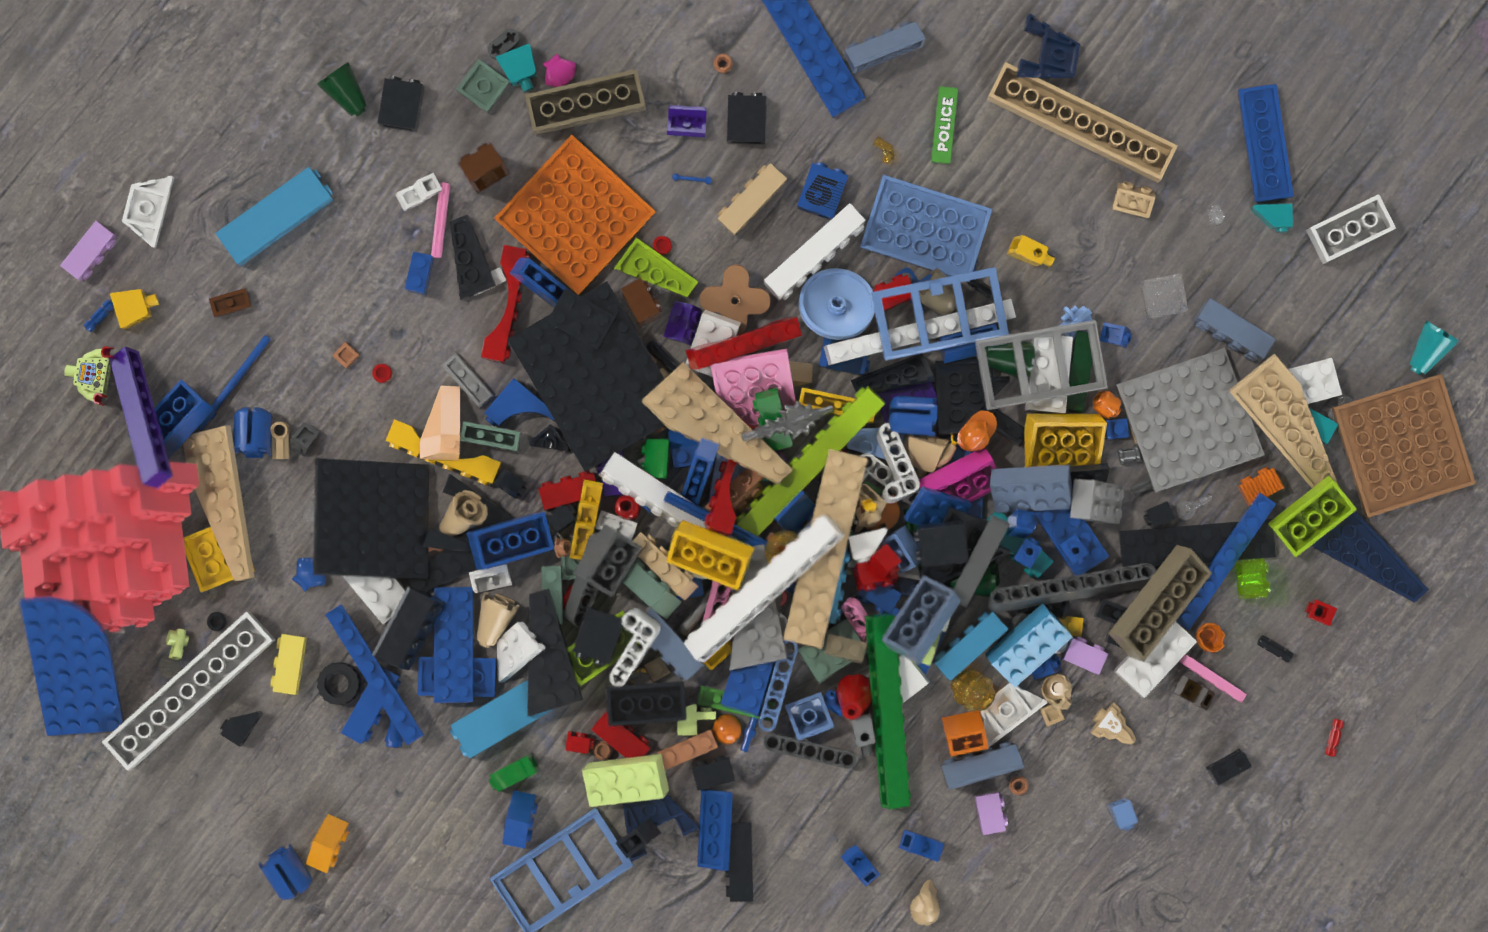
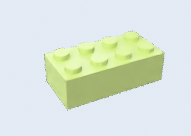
M662 754L590 762L582 769L590 807L664 798L669 791Z

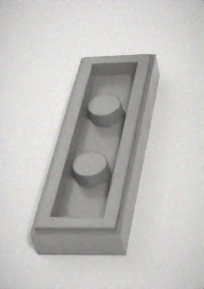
M457 353L442 364V367L479 408L494 396Z

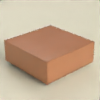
M344 342L332 356L348 369L360 355Z

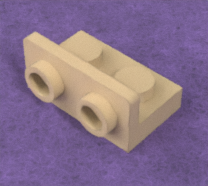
M1129 182L1118 183L1112 209L1149 218L1155 201V192L1149 187L1142 186L1139 188Z

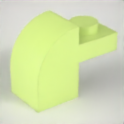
M697 704L687 706V720L678 721L677 723L678 735H697V720L716 719V711H712V707H702L701 711H697Z

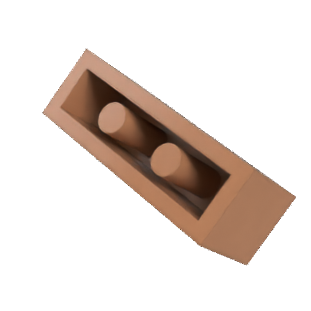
M709 729L659 750L657 753L662 754L666 770L716 749L718 744L712 730Z

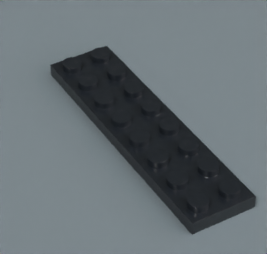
M1266 519L1238 560L1276 557L1274 531L1268 525L1273 519ZM1238 522L1119 531L1121 565L1126 567L1148 563L1154 567H1160L1176 545L1192 549L1203 563H1209L1214 559Z

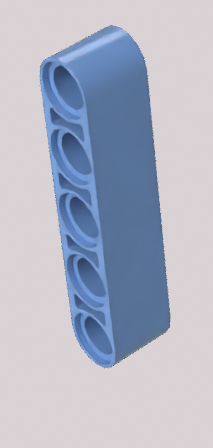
M785 640L784 645L787 643L793 644L795 647L794 652L791 654L786 653L787 659L776 661L759 719L760 728L766 732L775 729L798 651L797 643ZM781 662L789 664L790 667L787 672H781L778 669V665ZM777 680H781L784 683V688L781 691H776L773 688V683ZM770 699H776L779 702L777 709H769L767 704ZM770 717L773 720L771 728L763 727L762 721L764 718Z

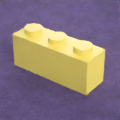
M282 634L281 638L278 637L277 649H279L278 657L275 656L273 665L276 668L275 676L272 675L270 686L273 687V692L298 695L307 637Z

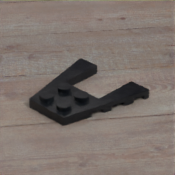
M448 475L442 493L454 497L457 493L464 490L472 491L482 498L480 500L482 504L487 506L488 514L486 520L482 524L469 529V531L514 519L453 475ZM430 528L422 547L472 552L468 536H466L465 541Z

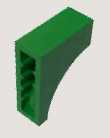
M530 753L490 774L491 779L488 781L493 790L497 789L500 792L540 771V768L533 754Z

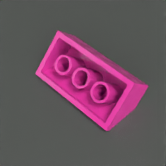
M984 448L919 479V490L923 486L972 502L991 492V470L997 468L987 449Z

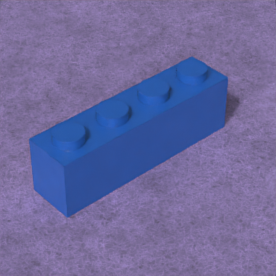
M701 438L681 494V496L697 506L705 490L720 445Z
M382 666L397 690L401 684L399 680L401 676ZM369 684L341 731L342 734L360 744H363L364 741H369L373 734L370 730L382 718L380 713L383 706Z

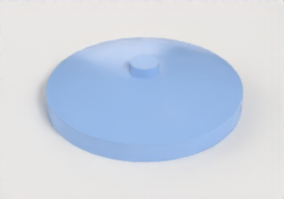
M831 268L817 272L805 282L800 292L799 311L801 317L813 332L822 337L833 340L853 338L865 331L873 320L875 310L871 295L872 288L861 276L846 269Z

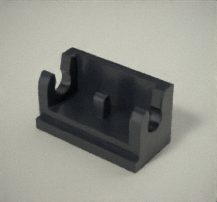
M996 409L993 413L997 420L995 431L1016 446H1019L1024 438L1025 428Z

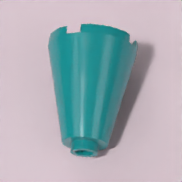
M1426 320L1409 363L1412 366L1410 370L1418 375L1428 373L1458 344L1459 340Z

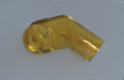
M877 137L873 145L882 150V161L889 164L895 157L893 147L890 143Z

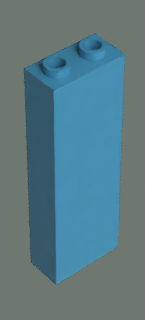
M306 168L215 233L240 267L333 201L331 197L333 192L327 184L323 186L320 182L322 177L316 169Z
M527 680L451 724L452 729L450 733L455 740L458 739L462 746L459 748L464 757L468 756L470 759L554 709L527 717Z

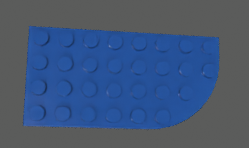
M54 597L22 598L20 606L47 736L115 731L124 722L110 644L101 623L85 608L65 599Z

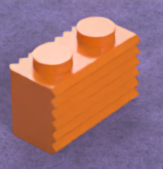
M1266 466L1257 471V476L1252 478L1249 475L1240 480L1242 484L1237 487L1248 506L1251 505L1259 492L1268 497L1285 488L1274 467L1268 469Z

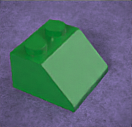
M646 439V443H642V455H645V463L641 462V470L655 479L667 480L670 447L668 439Z

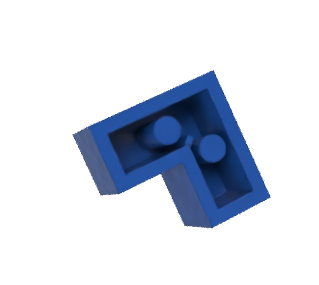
M513 790L505 820L502 844L525 849L527 841H531L533 830L529 829L533 828L535 819L532 817V814L536 815L538 803H535L536 795Z

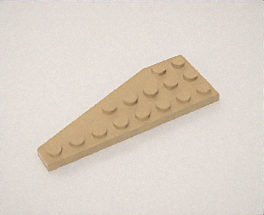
M1274 353L1229 391L1311 488L1328 475L1338 485L1301 385Z
M684 362L642 400V403L670 430L677 431L685 435L686 438L693 439L698 443L701 438L720 444L717 454L738 462L744 468L747 467L776 484L782 482L792 472V469L761 438H754L743 442L741 434L753 430Z
M231 425L193 433L183 443L186 463L197 464L199 486L195 488V492L234 581L255 578Z

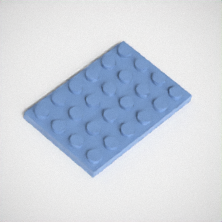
M883 175L860 248L931 271L938 268L947 276L973 272L992 209Z

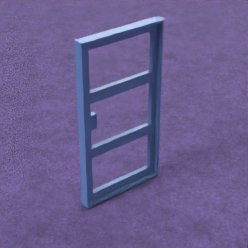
M996 267L871 292L885 361L974 343L976 340L1009 335ZM989 276L999 330L971 335L960 282ZM952 284L962 337L929 344L919 290L930 288L931 296L943 294L942 286ZM911 293L921 346L892 351L881 298Z
M595 807L492 876L490 880L523 932H535L634 865L629 857L626 858L616 845L618 840L599 813V810ZM593 818L623 863L599 880H597L569 837V834ZM560 840L564 842L591 884L584 890H581L578 885L571 888L568 892L572 898L563 904L533 860V858ZM524 864H527L555 908L532 925H529L501 881Z

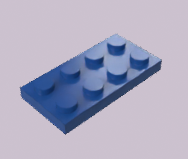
M419 657L418 695L434 696V657ZM473 658V697H495L496 658Z
M701 790L697 867L729 870L733 792Z

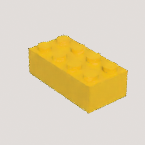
M682 520L675 530L666 562L739 590L746 577L754 548Z

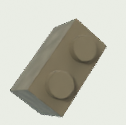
M829 634L824 655L862 664L867 643Z

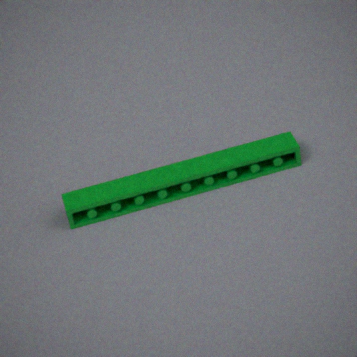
M882 613L865 616L880 805L890 810L910 806L911 793L908 789L909 773L906 764L908 756L905 751L906 735L903 728L905 718L902 713L903 697L900 691V660L897 653L887 648L882 641L895 618L893 614Z

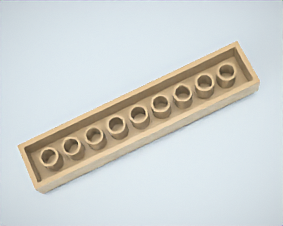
M1007 62L1004 63L987 98L988 101L1156 183L1161 181L1177 149V145L1040 78L1016 77L1018 68Z
M829 450L811 526L814 525V521L818 517L825 515L834 520L845 536L798 577L784 640L822 649L868 458Z

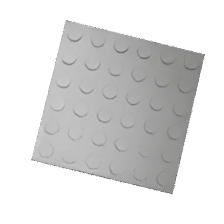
M1225 348L1116 385L1155 493L1265 455L1250 415L1229 391L1238 382Z

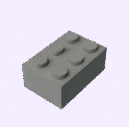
M1074 479L1070 518L1098 523L1120 524L1124 486L1095 480Z

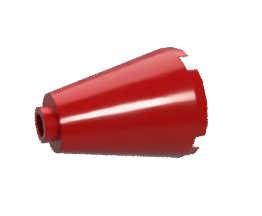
M849 674L840 680L836 693L842 713L847 719H857L872 703L870 680L861 674Z

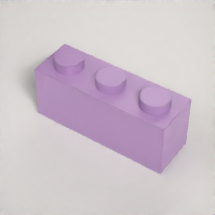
M95 221L60 266L79 281L87 280L92 275L94 266L99 265L103 261L106 251L111 250L115 246L117 236L101 223Z

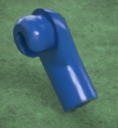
M830 689L824 695L826 707L841 717L843 713L840 705L837 704V693Z

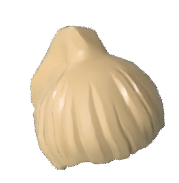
M1056 673L1049 675L1042 684L1041 692L1043 697L1053 705L1055 710H1067L1072 703L1070 698L1072 686L1068 677Z
M927 880L923 884L920 893L912 900L910 905L911 917L919 925H931L937 921L940 914V906L936 897L937 890L932 880Z

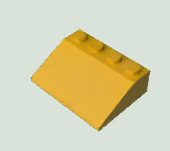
M1027 414L1024 430L1025 467L1100 464L1107 422L1100 414Z

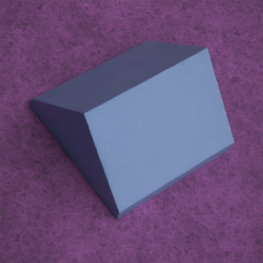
M821 692L785 705L798 741L834 728Z

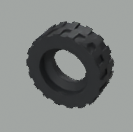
M343 662L332 663L324 667L319 673V678H317L318 693L323 697V700L330 704L342 705L349 703L355 699L360 691V675L351 665ZM336 674H342L348 680V688L342 693H335L329 685L330 679Z

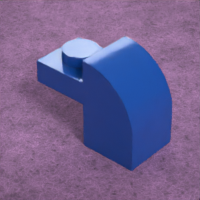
M905 829L899 848L936 862H939L944 843L939 842V840Z
M856 844L848 848L841 856L865 887L881 875Z

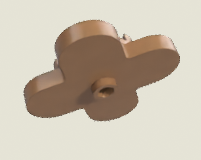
M739 264L731 265L725 270L722 286H708L700 294V304L703 309L721 313L722 316L741 322L737 335L743 333L746 329L748 314H762L768 310L771 303L770 295L766 290L749 286V273L744 266ZM733 297L738 298L739 302L737 304L732 303L731 299Z

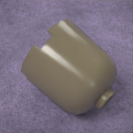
M935 268L931 272L933 276L930 280L949 276ZM952 284L942 286L943 294L931 296L930 288L919 290L921 304L938 315L945 316L953 311L957 312Z

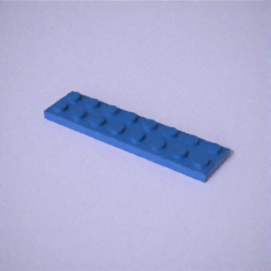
M761 0L832 118L866 98L807 0Z

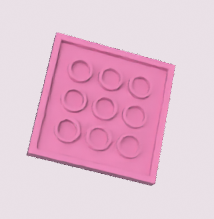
M787 349L736 357L711 365L716 395L747 424L759 427L758 418H760L759 411L755 412L753 406L755 393L777 387L784 411L786 410L785 405H795L796 399Z

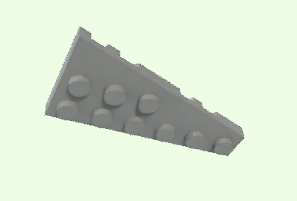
M764 544L752 546L754 551L739 592L743 589L745 583L753 580L762 568L768 566ZM775 599L734 635L730 670L787 659Z

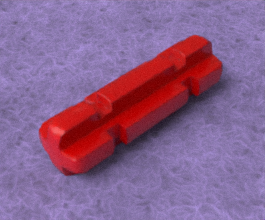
M1339 719L1333 720V729L1330 731L1327 742L1329 745L1325 750V754L1332 757L1336 756V746L1338 747L1342 734L1341 729L1344 726V721Z

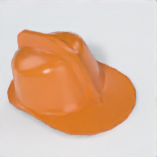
M979 411L961 428L957 441L962 449L965 451H979L987 446L997 427V420L993 413Z

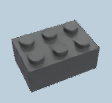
M604 524L574 571V574L612 597L643 547Z

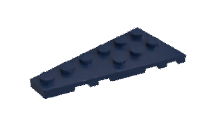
M1354 511L1311 545L1313 548L1413 603L1429 590L1357 511Z

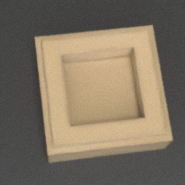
M1052 704L1039 709L1046 727L1065 720L1062 711L1055 710Z

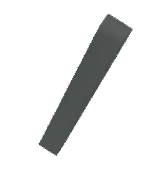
M1144 563L999 588L991 593L988 607L992 612L1000 613L1040 606L1042 603L1046 605L1144 588L1156 571L1154 566ZM1068 586L1074 587L1075 590L1070 589ZM994 599H999L1001 603L996 602Z

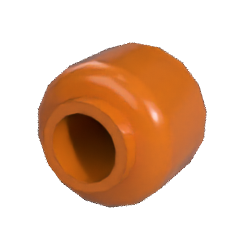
M1109 390L1100 391L1092 401L1094 403L1093 409L1105 419L1116 417L1121 412V400Z

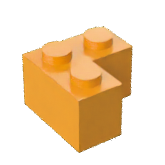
M327 814L312 842L306 864L325 873L328 872L330 867L334 868L338 860L337 856L342 848L340 843L345 842L349 835V831H347L349 823Z

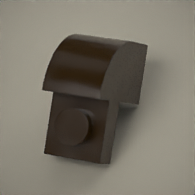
M1184 675L1175 685L1174 694L1206 711L1215 696L1214 692Z

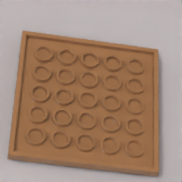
M1442 374L1332 408L1366 518L1476 484Z

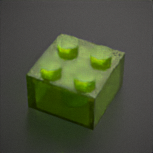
M1265 558L1237 561L1235 565L1238 599L1268 597L1271 587L1270 582H1267L1266 574H1269L1268 562H1265Z

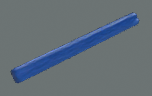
M667 492L664 497L665 502L702 521L705 520L707 514H710L709 511L672 492ZM736 525L733 526L731 536L751 546L764 544L765 551L769 546L768 541Z

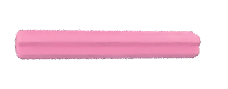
M440 183L442 191L438 193L431 252L434 258L442 257L450 192L449 183Z

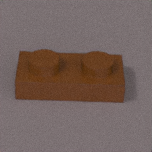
M246 288L209 298L215 318L252 307Z

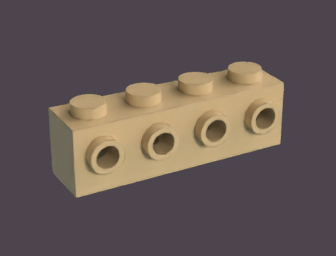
M771 163L768 166L763 165L757 172L759 174L755 180L751 178L744 186L746 189L741 194L738 192L731 199L733 203L728 208L725 206L718 213L720 216L718 222L734 237L787 182V178Z
M640 532L633 541L643 547L638 557L678 596L686 600L698 587L692 581L694 577L687 570L683 572L680 567L666 562L669 552L662 546H656L657 541L650 534L645 536Z

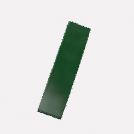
M1076 331L1069 373L1070 387L1089 383L1092 354L1088 332ZM1087 392L1067 395L1066 410L1084 412Z

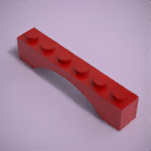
M509 245L503 246L500 264L505 272L508 283V302L500 323L484 339L482 359L505 363V360L510 358L511 348H508L509 341L507 339L514 336L515 329H512L513 321L517 322L519 313L516 310L517 303H521L522 292H520L522 283L513 277L510 271L519 258H530V255L527 254V249Z
M786 317L744 334L703 344L685 351L690 369L699 370L802 336L798 318Z
M747 424L752 430H755V428H757L756 426ZM727 458L720 463L718 470L721 472L720 478H717L714 484L715 496H712L709 502L710 514H707L704 520L705 529L725 537L731 535L736 519L730 500V481L734 468L738 463Z

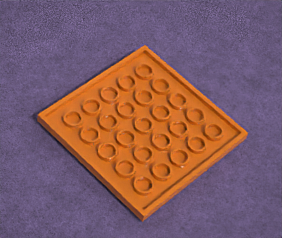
M571 135L494 219L575 294L580 295L651 219L656 211Z

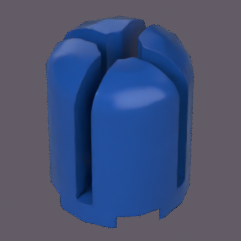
M894 397L889 406L888 423L891 431L898 434L935 436V432L931 431L934 430V425L937 421V405H934L937 398Z
M244 407L236 411L233 429L235 456L236 452L244 453L246 458H263V454L267 453L269 456L271 455L272 434L270 430L272 415L270 412L260 407H254L253 411L250 410V407Z
M289 844L287 849L281 847L268 855V861L263 865L261 862L258 864L278 897L283 900L297 897L296 894L306 891L312 882V876L291 844Z

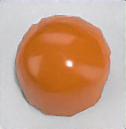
M1204 623L1198 628L1196 641L1201 649L1206 652H1218L1225 646L1223 643L1225 634L1219 625Z
M723 714L715 719L713 735L719 743L730 745L740 738L742 727L736 716Z

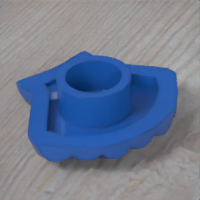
M306 557L297 560L296 575L292 580L306 592L309 587L325 585L326 576L313 575V558Z

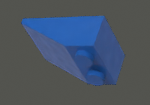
M668 428L674 469L691 467L699 443Z
M801 490L774 518V521L790 536L793 533L797 535L804 528L802 526L806 519L809 522L812 520L815 504Z

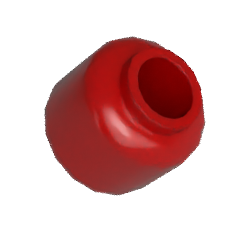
M623 495L615 503V512L620 518L633 521L640 515L641 506L630 495Z

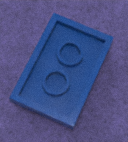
M922 486L904 518L907 522L917 525L940 523L943 521L948 506L968 513L972 503L970 500Z

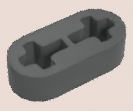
M507 29L493 40L488 46L490 57L496 59V56L509 52L516 47L520 41L518 32L514 29ZM508 34L511 36L515 34L514 42L508 41L506 44L504 43L508 40ZM503 45L500 48V54H492L494 46L498 48Z

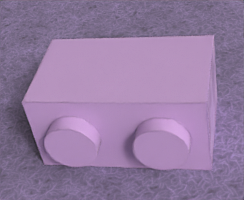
M1078 636L1076 639L1071 638L1062 659L1099 675L1108 656V653L1104 652L1105 648L1094 644L1092 647L1086 644L1087 640Z
M998 792L974 796L982 835L1006 831L1005 826H1008L1006 814L1003 815L1001 808L1005 807L1003 796H999Z

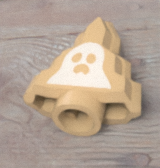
M1114 702L1106 710L1101 708L1092 719L1096 724L1091 734L1096 737H1105L1108 740L1116 738L1121 743L1131 745L1136 741L1133 731L1126 725V718L1121 714V708Z

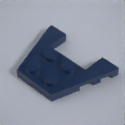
M1028 14L1024 31L1043 37L1039 63L1020 59L1016 77L1073 78L1076 73L1080 43L1060 31L1058 33L1053 31L1047 23H1040L1034 19V15Z
M668 794L660 799L623 803L627 834L649 817L656 826L675 818L683 836L699 829V826ZM643 847L631 855V862L647 855L645 848Z

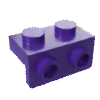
M669 105L667 135L705 138L707 108Z
M674 300L663 337L691 346L698 323L701 320L702 309Z

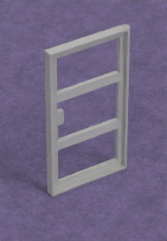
M1095 320L976 340L987 410L1108 388ZM1087 329L1096 382L1070 387L1061 334ZM1052 335L1061 389L1050 390L1049 383L1037 385L1038 393L1030 394L1021 341ZM1012 342L1021 396L994 400L985 347Z

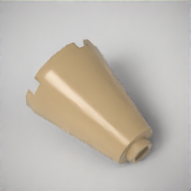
M468 490L457 493L453 497L440 523L441 532L454 537L482 524L488 514L486 504L483 505L480 501L482 498Z
M484 592L482 596L477 632L479 644L487 648L497 643L520 606L519 604L515 606L514 600L495 593V596H489L490 592Z

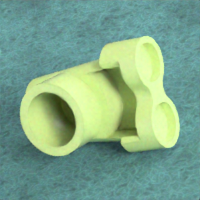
M169 630L166 645L172 646L169 653L170 659H182L183 646L186 647L189 640L186 630Z

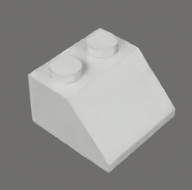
M883 528L848 537L852 561L857 560V563L869 561V557L875 553L887 533V529Z

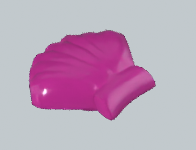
M558 54L543 63V66L546 68L545 84L548 86H564L575 77L576 63L561 59Z

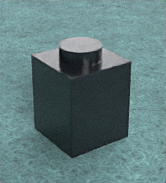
M1168 501L1145 510V515L1143 516L1146 525L1151 526V528L1158 527L1175 519Z

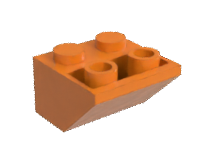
M979 710L941 717L950 756L989 749Z

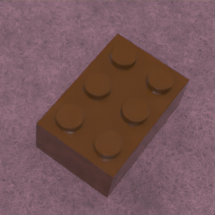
M639 278L621 288L622 295L640 328L661 318V306L656 297L652 299L653 293L647 280L643 282Z

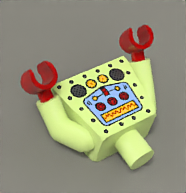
M105 346L102 349H95L84 354L83 358H78L76 366L66 365L65 376L74 377L73 385L77 386L78 392L87 400L101 406L105 405L101 402L102 398H107L112 368L109 358H114V356L110 355V351L114 347Z

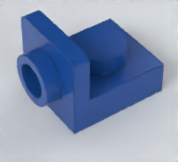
M1104 322L1099 341L1127 348V344L1130 343L1132 338L1131 330L1125 326Z
M1127 418L1105 420L1107 422L1105 440L1129 438Z

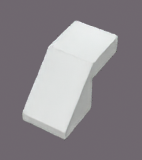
M434 173L418 179L414 185L397 192L395 195L403 210L406 211L442 191V188Z

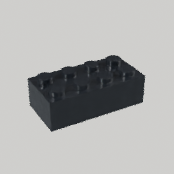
M684 681L606 687L609 726L687 720Z

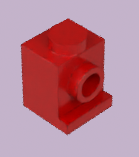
M1313 599L1312 602L1309 601L1304 612L1307 613V618L1325 626H1330L1337 608ZM1317 608L1321 610V614L1319 616L1315 613Z
M568 731L565 751L588 754L589 750H593L594 738L587 737V733L576 732V735H572L573 731Z

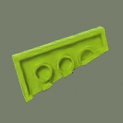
M635 238L614 268L635 278H641L643 281L647 280L648 283L686 298L689 297L699 283L638 238Z

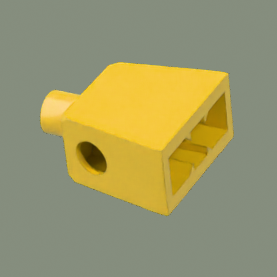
M1024 235L1014 237L1007 252V255L1033 266L1044 264L1051 267L1055 256L1047 253L1049 249L1047 246Z
M142 289L110 293L120 328L123 330L129 329L152 316L150 307L159 305L156 294L146 297Z

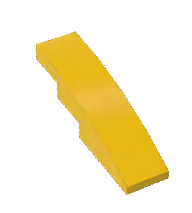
M584 479L570 558L582 560L588 539L595 532L603 483Z

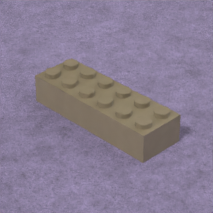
M637 69L525 94L534 135L646 110Z
M1176 545L1108 634L1129 657L1144 662L1212 572L1192 549Z

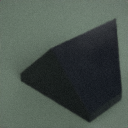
M551 424L530 441L531 447L569 451L568 445Z

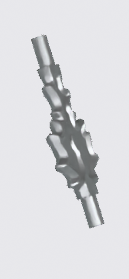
M796 401L794 406L785 405V411L779 410L782 418L776 417V420L766 419V425H759L755 430L741 434L743 442L765 436L769 439L774 433L781 434L782 432H784V436L790 433L792 435L791 440H794L801 433L807 437L810 428L816 427V420L820 419L821 416L833 413V407L830 405L821 409H813L811 404L804 406L799 401Z

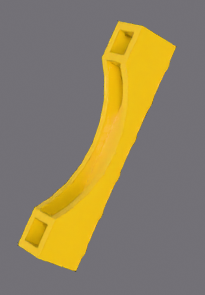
M394 419L385 441L390 442L389 446L400 450L401 447L407 449V454L418 457V454H420L421 438L415 428ZM484 455L459 460H424L434 465L436 461L442 463V468L452 472L454 469L461 471L460 475L471 479V476L479 478L478 482L486 486L489 483H495L503 464Z

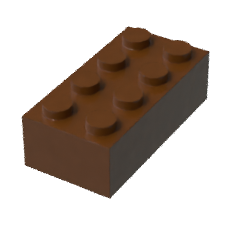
M492 143L480 145L477 148V152L472 155L470 153L460 158L461 162L458 163L477 194L509 175L504 162Z

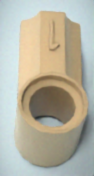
M275 422L270 430L272 434V459H289L290 426L286 422ZM278 425H282L285 428V433L282 436L276 433Z

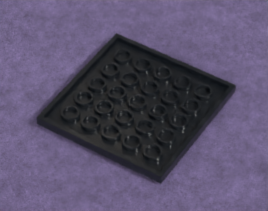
M316 458L313 575L428 579V547H422L428 531L429 465Z

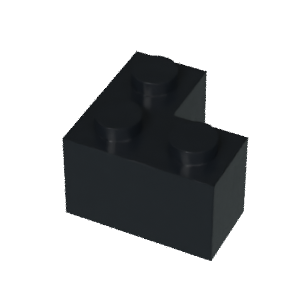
M1100 598L1094 617L1111 623L1108 630L1109 633L1128 608ZM1107 633L1104 642L1121 648Z

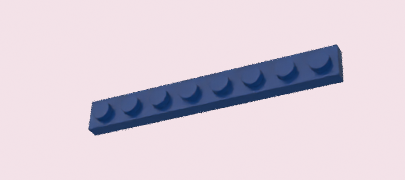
M1260 492L1207 567L1212 574L1177 618L1176 622L1188 631L1190 630L1275 507V502Z
M343 604L326 613L325 616L405 743L409 745L422 737L424 733L377 658L372 655L373 652Z

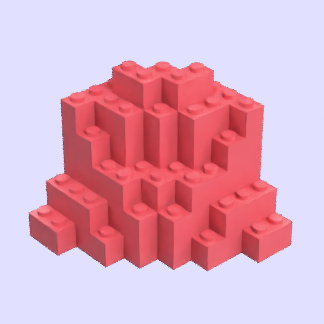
M169 462L173 476L158 488L142 484L138 466L119 464L109 471L91 469L82 476L64 474L54 481L36 479L18 492L0 491L2 549H10L12 552L20 551L25 598L54 597L76 603L89 611L101 623L104 630H109V632H118L121 630L120 628L129 625L145 627L149 622L155 620L153 606L161 605V602L171 599L172 596L182 593V590L189 587L181 521H184V518L192 514L189 493L199 486L197 464Z

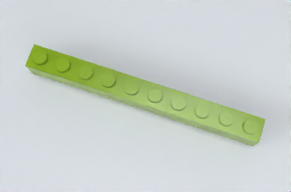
M869 386L865 389L862 387L855 394L857 398L852 403L848 401L841 410L843 412L840 416L835 415L828 422L830 426L825 431L821 429L816 434L815 438L817 440L812 445L808 443L801 450L803 454L799 458L794 457L788 465L792 472L779 484L774 483L772 486L769 484L762 491L764 495L759 500L755 498L750 503L748 512L746 514L742 512L735 519L737 521L736 526L759 536L774 518L825 467L829 450L840 451L881 409L885 401Z

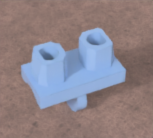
M1065 306L1063 308L1065 314L1061 317L1063 323L1059 326L1092 321L1093 319L1090 316L1092 312L1084 306L1079 309L1076 306L1072 309ZM1076 331L1063 333L1066 336L1073 337V340L1076 337Z

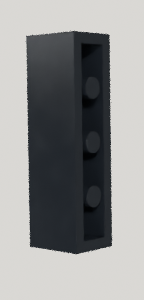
M751 822L731 823L729 870H725V876L729 878L730 885L726 886V897H730V902L753 901Z

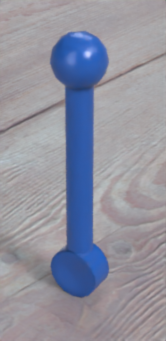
M677 173L672 175V179L675 181L681 179L705 182V184H711L712 182L709 176L698 178L680 176Z

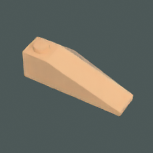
M441 386L420 439V459L459 460L460 386Z

